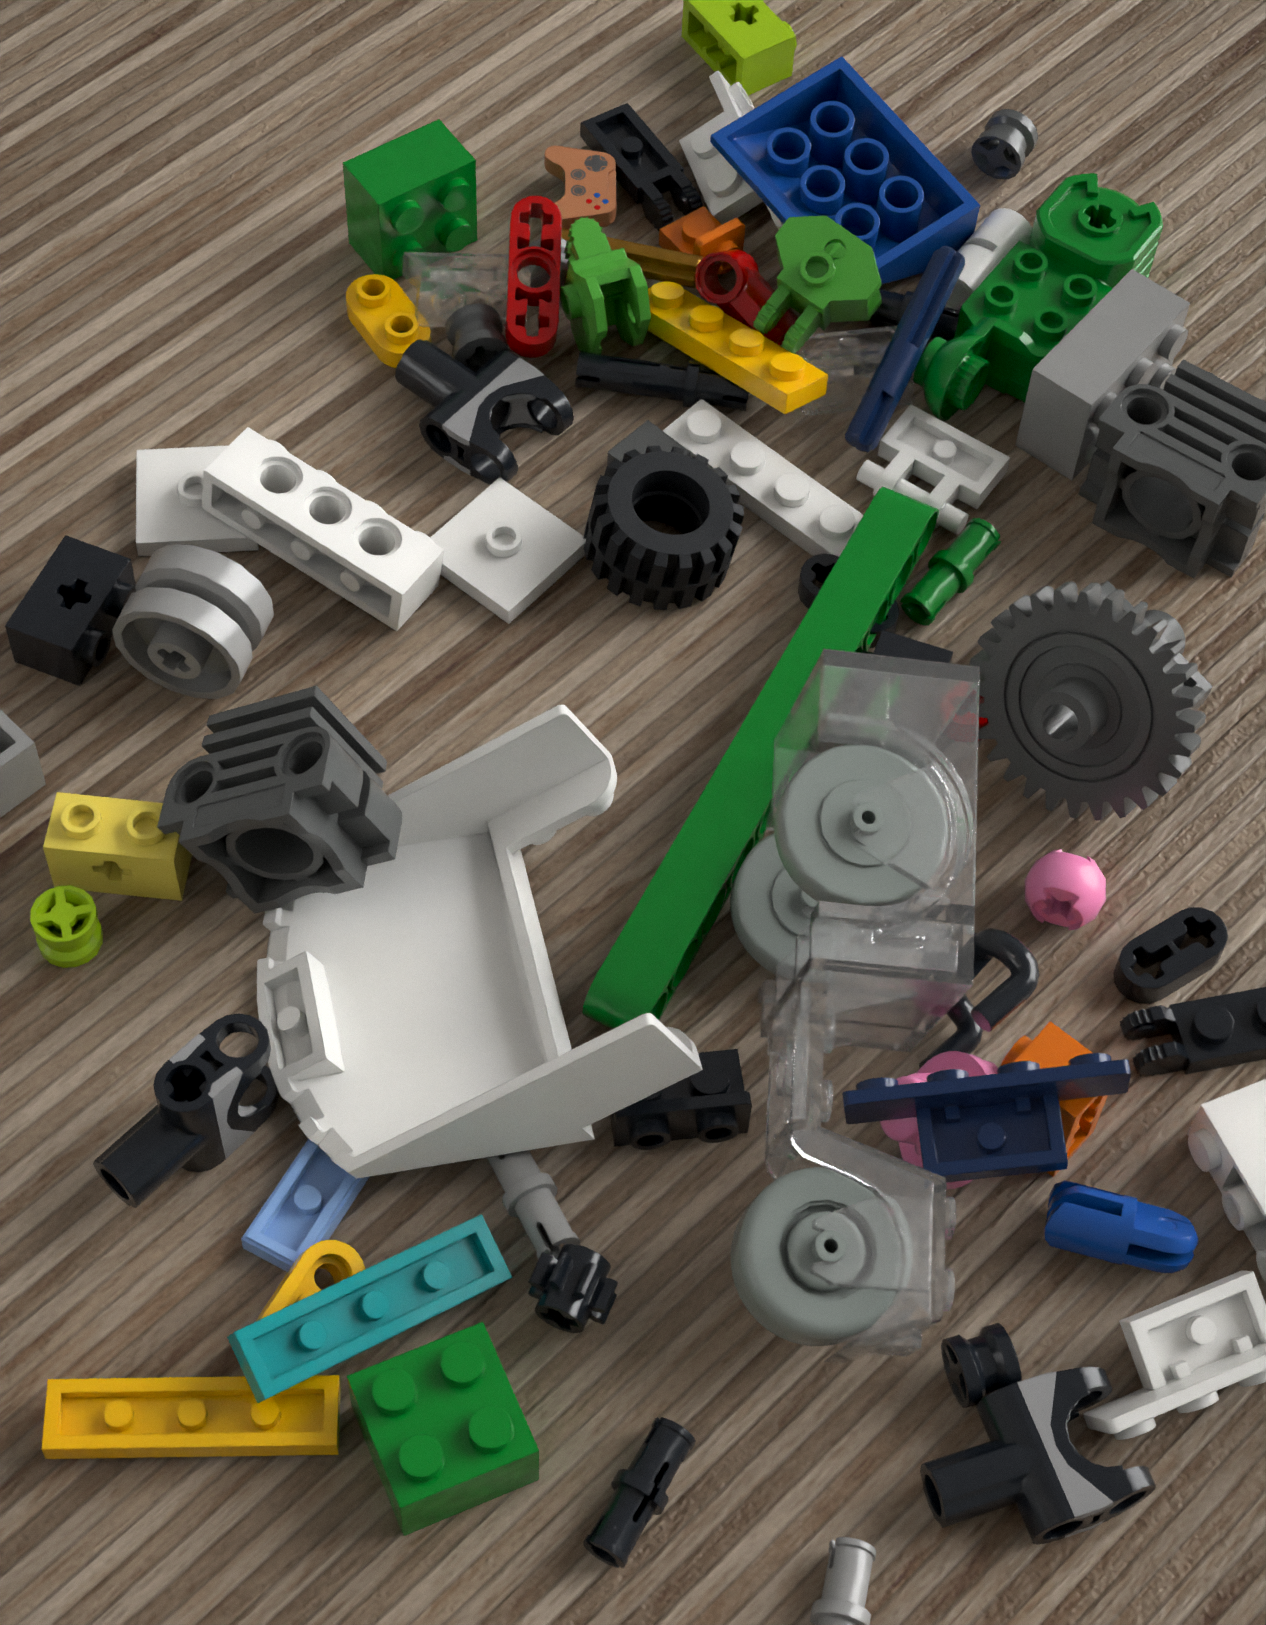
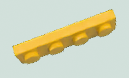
M664 281L648 288L651 312L649 332L778 411L787 414L826 395L828 374L806 362L801 356L791 353L764 337L759 331L747 327L724 313L720 308L710 305L685 290L680 284Z
M315 1375L260 1403H257L245 1376L48 1379L41 1450L45 1459L339 1455L340 1378L339 1375Z

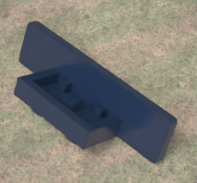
M1089 1053L1076 1056L1068 1061L1069 1066L1040 1069V1065L1037 1062L1019 1061L999 1067L997 1069L998 1074L969 1077V1073L965 1070L950 1069L934 1072L927 1076V1082L899 1085L898 1080L894 1078L867 1079L859 1082L856 1085V1090L842 1093L846 1123L859 1124L917 1117L925 1185L1065 1170L1068 1166V1158L1059 1101L1128 1092L1131 1077L1129 1060L1111 1061L1109 1054Z

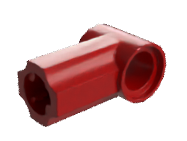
M734 249L708 254L701 259L696 267L694 280L699 294L708 302L717 304L727 315L747 327L757 330L754 328L753 322L758 312L775 290L759 274L758 265L754 258L745 251ZM724 261L732 265L736 271L737 279L732 291L725 290L718 280V270ZM789 308L777 325L767 334H763V336L779 346L783 345L782 342L784 341L785 334L795 324L799 316Z

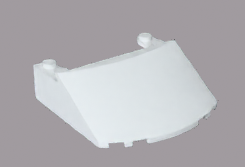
M557 705L389 794L388 796L398 805L402 812V825L396 858L367 866L363 888L339 894L313 893L297 898L281 908L265 911L263 925L271 932L267 958L259 959L257 962V1007L259 1021L268 1030L271 1045L268 1060L269 1068L281 1097L291 1104L300 1121L299 1127L307 1138L318 1145L332 1162L356 1179L594 1140L592 1123L703 1070L693 1041L681 1030L665 1027L651 1013L642 1014L574 1049L571 1048L521 849L530 844L541 845L548 842L557 830L586 815L597 816L605 812L613 801L614 790L617 784V772L609 751L565 705Z

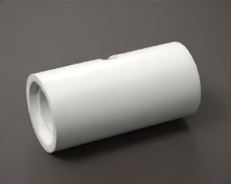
M999 208L992 211L957 251L965 257V266L945 305L946 308L960 311L962 304L1019 240L1029 245L1032 226L1021 214L1007 208Z

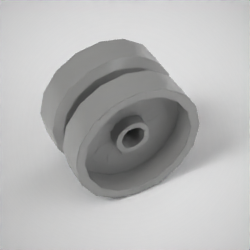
M169 544L155 550L135 586L136 592L131 593L112 629L116 647L127 662L145 677L171 691L194 698L219 699L233 694L241 683L253 658L252 651L259 645L274 616L272 598L262 583L248 570L218 552L195 545Z

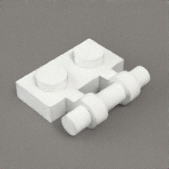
M910 404L880 440L878 456L889 461L890 464L883 468L870 460H866L859 469L857 480L874 489V496L883 486L937 508L939 515L934 529L940 525L958 535L965 527L969 514L952 506L956 499H959L978 509L1007 473L1010 457ZM913 474L935 486V488L929 493L907 480Z

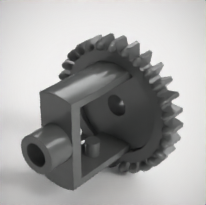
M1073 581L1065 582L1056 590L1048 585L1041 587L1031 596H1022L1009 606V610L1006 609L991 621L994 628L980 636L977 641L983 649L970 659L969 665L980 673L967 682L966 689L983 697L973 703L968 708L970 715L987 718L988 722L977 730L975 735L977 739H995L998 743L987 755L990 762L1005 758L1011 762L1003 776L1007 782L1021 775L1027 778L1023 796L1029 799L1040 788L1046 790L1047 810L1053 811L1064 798L1067 801L1071 818H1078L1088 808V805L1095 821L1103 820L1113 809L1119 818L1126 817L1136 807V804L1144 810L1158 798V794L1163 797L1177 783V779L1191 766L1192 760L1190 756L1201 744V737L1194 732L1205 723L1206 719L1205 713L1199 711L1198 708L1204 703L1213 686L1197 671L1198 665L1196 663H1189L1182 656L1186 646L1184 631L1179 622L1168 613L1159 610H1147V602L1142 601L1133 607L1125 598L1124 590L1116 589L1109 581L1101 584L1090 583L1080 591L1079 596L1077 594L1078 587Z

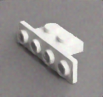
M718 70L710 75L709 78L724 112L683 137L679 142L710 213L721 224L740 217L763 201L710 142V137L713 133L754 109L742 85L739 82L730 85ZM767 206L771 214V217L779 230L782 227L783 223Z
M1241 1270L1120 1320L1121 1328L1143 1388L1087 1411L1083 1416L1089 1429L1114 1434L1117 1440L1129 1439L1155 1428L1154 1417L1177 1408L1179 1413H1189L1216 1403L1219 1400L1216 1391L1236 1382H1239L1241 1387L1254 1386L1266 1382V1304L1254 1271Z

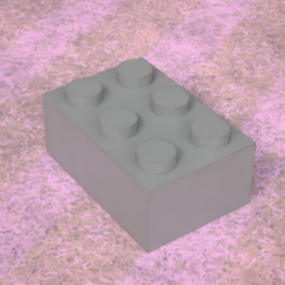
M1131 269L1033 368L1015 446L1072 481L1088 463L1091 464L1093 453L1097 450L1095 445L1100 430L1096 427L1098 419L1117 395L1126 387L1136 384L1152 385L1163 390L1171 374L1175 375L1176 368L1172 364L1174 357L1181 350L1188 336V330L1183 326L1190 303Z

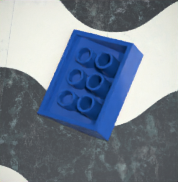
M842 56L713 133L710 137L711 144L783 224L789 217L828 216L871 246L881 278V285L924 273L934 251L942 246H948L957 252L975 231L980 204Z

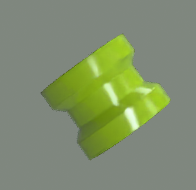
M66 885L46 890L35 900L30 911V922L43 958L52 965L72 968L88 963L98 954L103 944V931L92 896L81 888Z

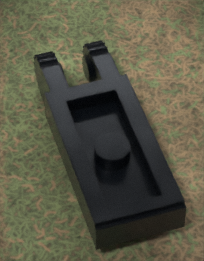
M628 103L580 123V137L592 151L608 153L615 159L616 180L636 204L641 203L646 218L658 231L662 227L674 222L670 205L667 203V200H664L662 193L670 191L674 205L685 216L702 207L703 203L699 192L684 175V168Z
M1266 987L1171 1004L1169 1008L1162 1005L1149 1007L1145 1010L1134 1011L1123 1017V1020L1120 1021V1026L1124 1038H1127V1040L1132 1039L1134 1041L1135 1039H1148L1171 1034L1173 1042L1147 1047L1144 1050H1140L1141 1052L1136 1053V1056L1133 1057V1063L1137 1074L1147 1077L1184 1070L1186 1075L1265 1060Z

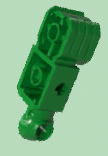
M1078 174L1066 177L1036 210L1029 245L1019 240L962 304L954 339L947 341L938 336L928 344L922 353L914 371L913 382L923 387L925 401L934 416L945 422L959 409L965 411L974 403L985 384L1003 394L1008 393L1025 403L1033 368L1131 269L1149 278V272L1151 271L1158 240L1163 228L1162 216L1157 205L1151 202L1139 206L1134 200L1118 191L1098 187V174Z

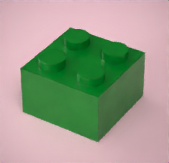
M440 119L343 162L349 244L374 274L384 275L394 280L405 274L413 273L420 267L451 252L460 251L468 244L478 240L476 160Z
M484 1322L347 1376L351 1407L403 1536L539 1480V1449Z

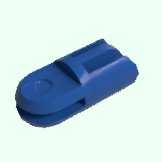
M1066 1180L1056 1183L1049 1194L1045 1240L1051 1247L1118 1265L1124 1263L1160 1273L1179 1272L1185 1269L1194 1257L1193 1250L1198 1244L1197 1233L1192 1223L1177 1212L1138 1202L1135 1197Z

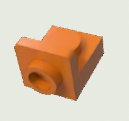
M703 206L659 229V245L663 249L703 257L711 253L734 249L743 251L745 224L738 218L721 224ZM724 261L719 267L718 274H725L733 269L732 265Z

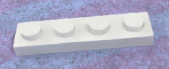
M702 399L663 430V432L689 450L690 457L695 458L698 453L709 459L707 466L711 469L720 467L728 475L725 484L736 486L740 494L738 502L812 556L831 554L840 557L863 517V514Z

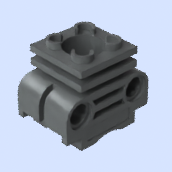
M1183 359L1177 366L1175 375L1171 374L1166 380L1163 390L1147 384H1136L1126 387L1100 416L1096 426L1100 429L1095 445L1097 450L1093 453L1087 479L1080 487L1078 495L1097 504L1092 521L1094 525L1116 537L1130 539L1149 547L1161 556L1168 565L1184 574L1195 578L1203 566L1207 564L1232 578L1251 552L1266 512V401Z
M316 685L209 715L207 727L213 734L204 736L202 747L209 754L188 761L171 778L166 789L157 828L164 834L177 832L180 835L179 843L198 861L211 865L228 882L226 893L233 899L239 898L256 914L281 908L297 898L313 893L339 894L363 888L367 866L396 858L402 825V812L398 805L382 790L383 781L377 775L386 771L387 760Z

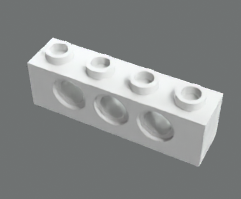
M249 427L203 471L202 509L396 631L399 630L439 585L445 550L436 545L429 536L420 531L412 530L388 515L378 504L364 500L337 483L328 473L314 469L290 454L280 443L266 439Z

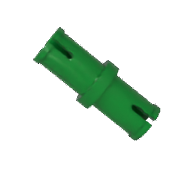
M971 519L967 523L966 528L946 550H938L928 562L929 570L909 593H906L901 598L900 602L903 603L901 607L905 614L914 622L923 626H929L955 593L965 592L973 583V573L1001 543V541H998L1000 539L998 531L984 519Z

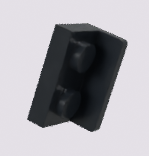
M738 1049L698 1053L702 1071L611 1114L614 1147L631 1145L636 1149L651 1150L663 1147L670 1141L699 1138L707 1143H719L730 1140L737 1134L748 1133L752 1103L750 1093L744 1090Z

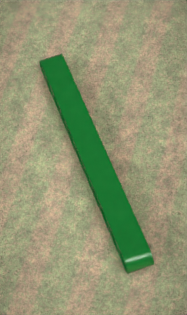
M883 486L878 490L596 974L584 1001L583 1016L611 1029L645 1013H651L660 1020L728 900L739 868L750 851L763 838L776 814L783 792L794 774L804 765L852 680L863 650L868 651L874 641L876 634H870L872 627L875 623L881 625L885 621L888 611L894 601L897 600L923 554L938 519L939 510Z

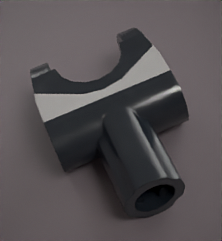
M419 339L405 350L396 367V381L435 407L419 423L420 432L425 442L434 452L461 471L490 485L499 477L508 482L518 471L517 461L513 453L499 439L501 433L520 427L530 428L540 433L545 431L551 435H560L573 424V410L564 393L537 368L510 351H499L474 372L428 340L423 341Z
M240 1013L226 1015L195 1036L162 1065L156 1073L153 1084L157 1105L93 1161L97 1173L123 1202L137 1208L180 1168L192 1172H203L215 1168L240 1147L271 1116L277 1107L279 1092L270 1068L265 1066L269 1060L271 1045L268 1030L263 1023L251 1015ZM237 1032L249 1033L258 1040L257 1048L251 1054L238 1058L224 1054L219 1049L220 1044L225 1037ZM254 1079L264 1083L267 1091L261 1101L249 1106L239 1105L243 1094Z
M1090 1366L1045 1373L1002 1387L981 1399L976 1405V1409L990 1441L921 1464L920 1474L924 1493L933 1516L941 1527L944 1528L1016 1504L1032 1543L1037 1545L1046 1544L1090 1530L1127 1511L1148 1497L1156 1489V1484L1148 1467L1136 1466L1123 1469L1122 1465L1106 1467L1094 1464L1080 1455L1070 1441L1067 1424L1079 1417V1411L1099 1403L1112 1392V1386L1105 1370L1100 1367Z

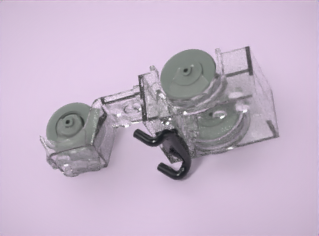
M824 649L774 740L771 810L766 817V830L774 831V833L764 838L750 851L739 868L731 889L730 911L737 936L747 952L761 966L776 974V980L765 979L758 989L757 1003H762L760 1037L768 1038L767 1055L770 1056L765 1163L767 1173L774 1181L757 1195L742 1214L734 1231L730 1257L732 1277L739 1297L750 1314L763 1327L782 1339L800 1345L829 1346L847 1341L840 1350L824 1360V1362L845 1363L872 1353L909 1356L921 1348L922 1333L941 1321L943 1311L949 1312L951 1310L955 1292V1277L952 1268H945V1240H951L955 1231L956 1202L954 1197L946 1196L947 1184L944 1176L821 1127V1122L828 1123L833 1105L832 1081L823 1080L824 1054H830L832 1049L842 1046L911 1052L946 1014L955 1024L957 1030L919 1063V1068L932 1057L943 1052L959 1051L971 1054L980 1044L983 1030L987 1032L992 1031L1031 996L1037 987L1039 968L1032 952L1020 940L1008 932L988 928L979 933H974L980 667ZM995 957L1010 970L1011 975L974 1007L965 993L973 986V979Z

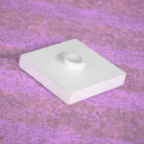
M228 446L137 450L136 547L138 556H152L155 550L169 544L195 545L215 552L259 550L258 543L201 508L203 471Z
M500 477L430 537L436 545L445 550L440 575L508 624L585 556L584 546L586 539H583V535Z

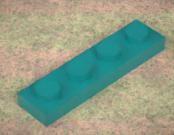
M480 1214L241 1328L227 1336V1339L257 1403H260L513 1277L483 1215Z

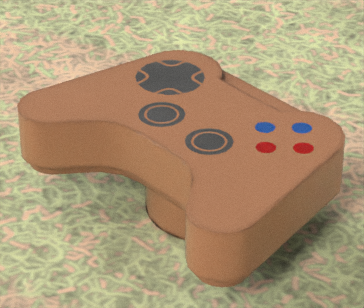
M556 145L548 147L545 150L544 157L545 169L550 174L561 179L565 185L564 196L554 202L562 215V228L570 229L575 219L579 220L580 217L586 218L587 216L589 219L594 218V221L599 222L600 227H607L612 224L616 218L617 205L615 159L610 154Z

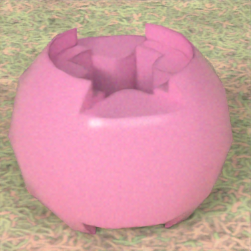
M1062 849L1053 850L1036 860L1025 878V902L1034 917L1041 923L1045 920L1052 924L1069 927L1068 930H1077L1093 921L1106 901V879L1095 860L1088 856L1085 859L1078 855L1062 852Z

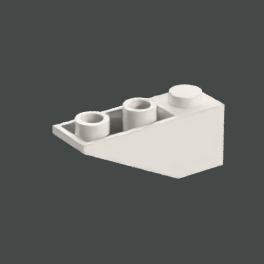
M1266 1079L1201 1104L1187 1135L1189 1136V1149L1195 1163L1202 1171H1209L1222 1193V1204L1227 1218L1237 1230H1244L1257 1253V1266L1262 1278L1266 1282Z

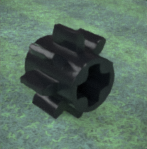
M577 1244L564 1245L557 1259L542 1252L528 1281L532 1285L528 1292L529 1296L539 1299L535 1307L537 1316L547 1324L570 1333L583 1332L589 1318L602 1325L605 1324L617 1297L615 1289L618 1285L617 1281L607 1278L611 1269L610 1263L594 1250Z

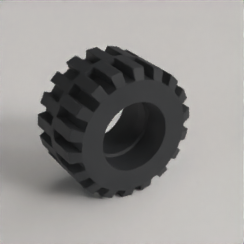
M660 445L647 446L645 454H641L636 449L624 453L622 462L614 459L606 467L605 475H600L594 492L583 539H586L584 546L586 560L593 561L591 571L598 580L605 578L609 580L607 586L609 591L616 596L622 592L629 595V603L640 607L642 601L653 603L654 610H667L669 603H675L679 609L691 607L694 597L701 602L710 597L714 587L719 588L725 579L743 528L741 524L744 519V508L738 504L740 494L736 486L725 484L728 475L720 467L711 469L707 466L709 459L698 453L695 458L684 455L685 449L672 446L671 452L662 451ZM643 521L663 522L675 527L683 534H665L650 528Z

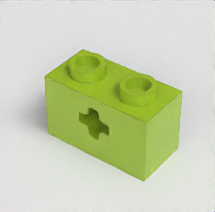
M683 0L681 37L714 72L719 70L730 85L739 82L749 96L792 76L794 52L797 46L796 35L787 22L782 21L763 0Z

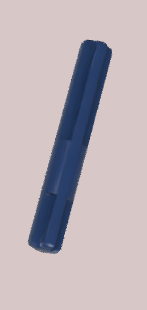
M942 246L933 252L845 433L846 442L856 447L859 451L868 453L870 450L877 448L965 266V257L951 247Z

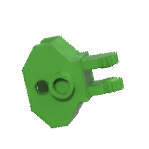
M587 216L586 218L580 217L579 220L575 219L574 224L570 226L568 233L570 239L566 242L564 250L566 254L565 259L568 260V271L564 286L560 287L562 309L567 319L570 320L571 331L579 351L601 355V340L606 337L608 326L616 325L620 338L631 346L643 344L651 320L648 286L641 267L638 263L627 258L624 248L612 251L605 233H602L603 227H600L599 222L594 221V218L589 219Z
M828 216L789 217L775 234L777 257L781 273L777 276L778 288L758 312L753 326L765 335V333L767 334L777 325L790 307L801 315L785 334L782 347L796 354L818 327L825 331L831 322L868 321L882 304L879 290L881 278L873 248Z

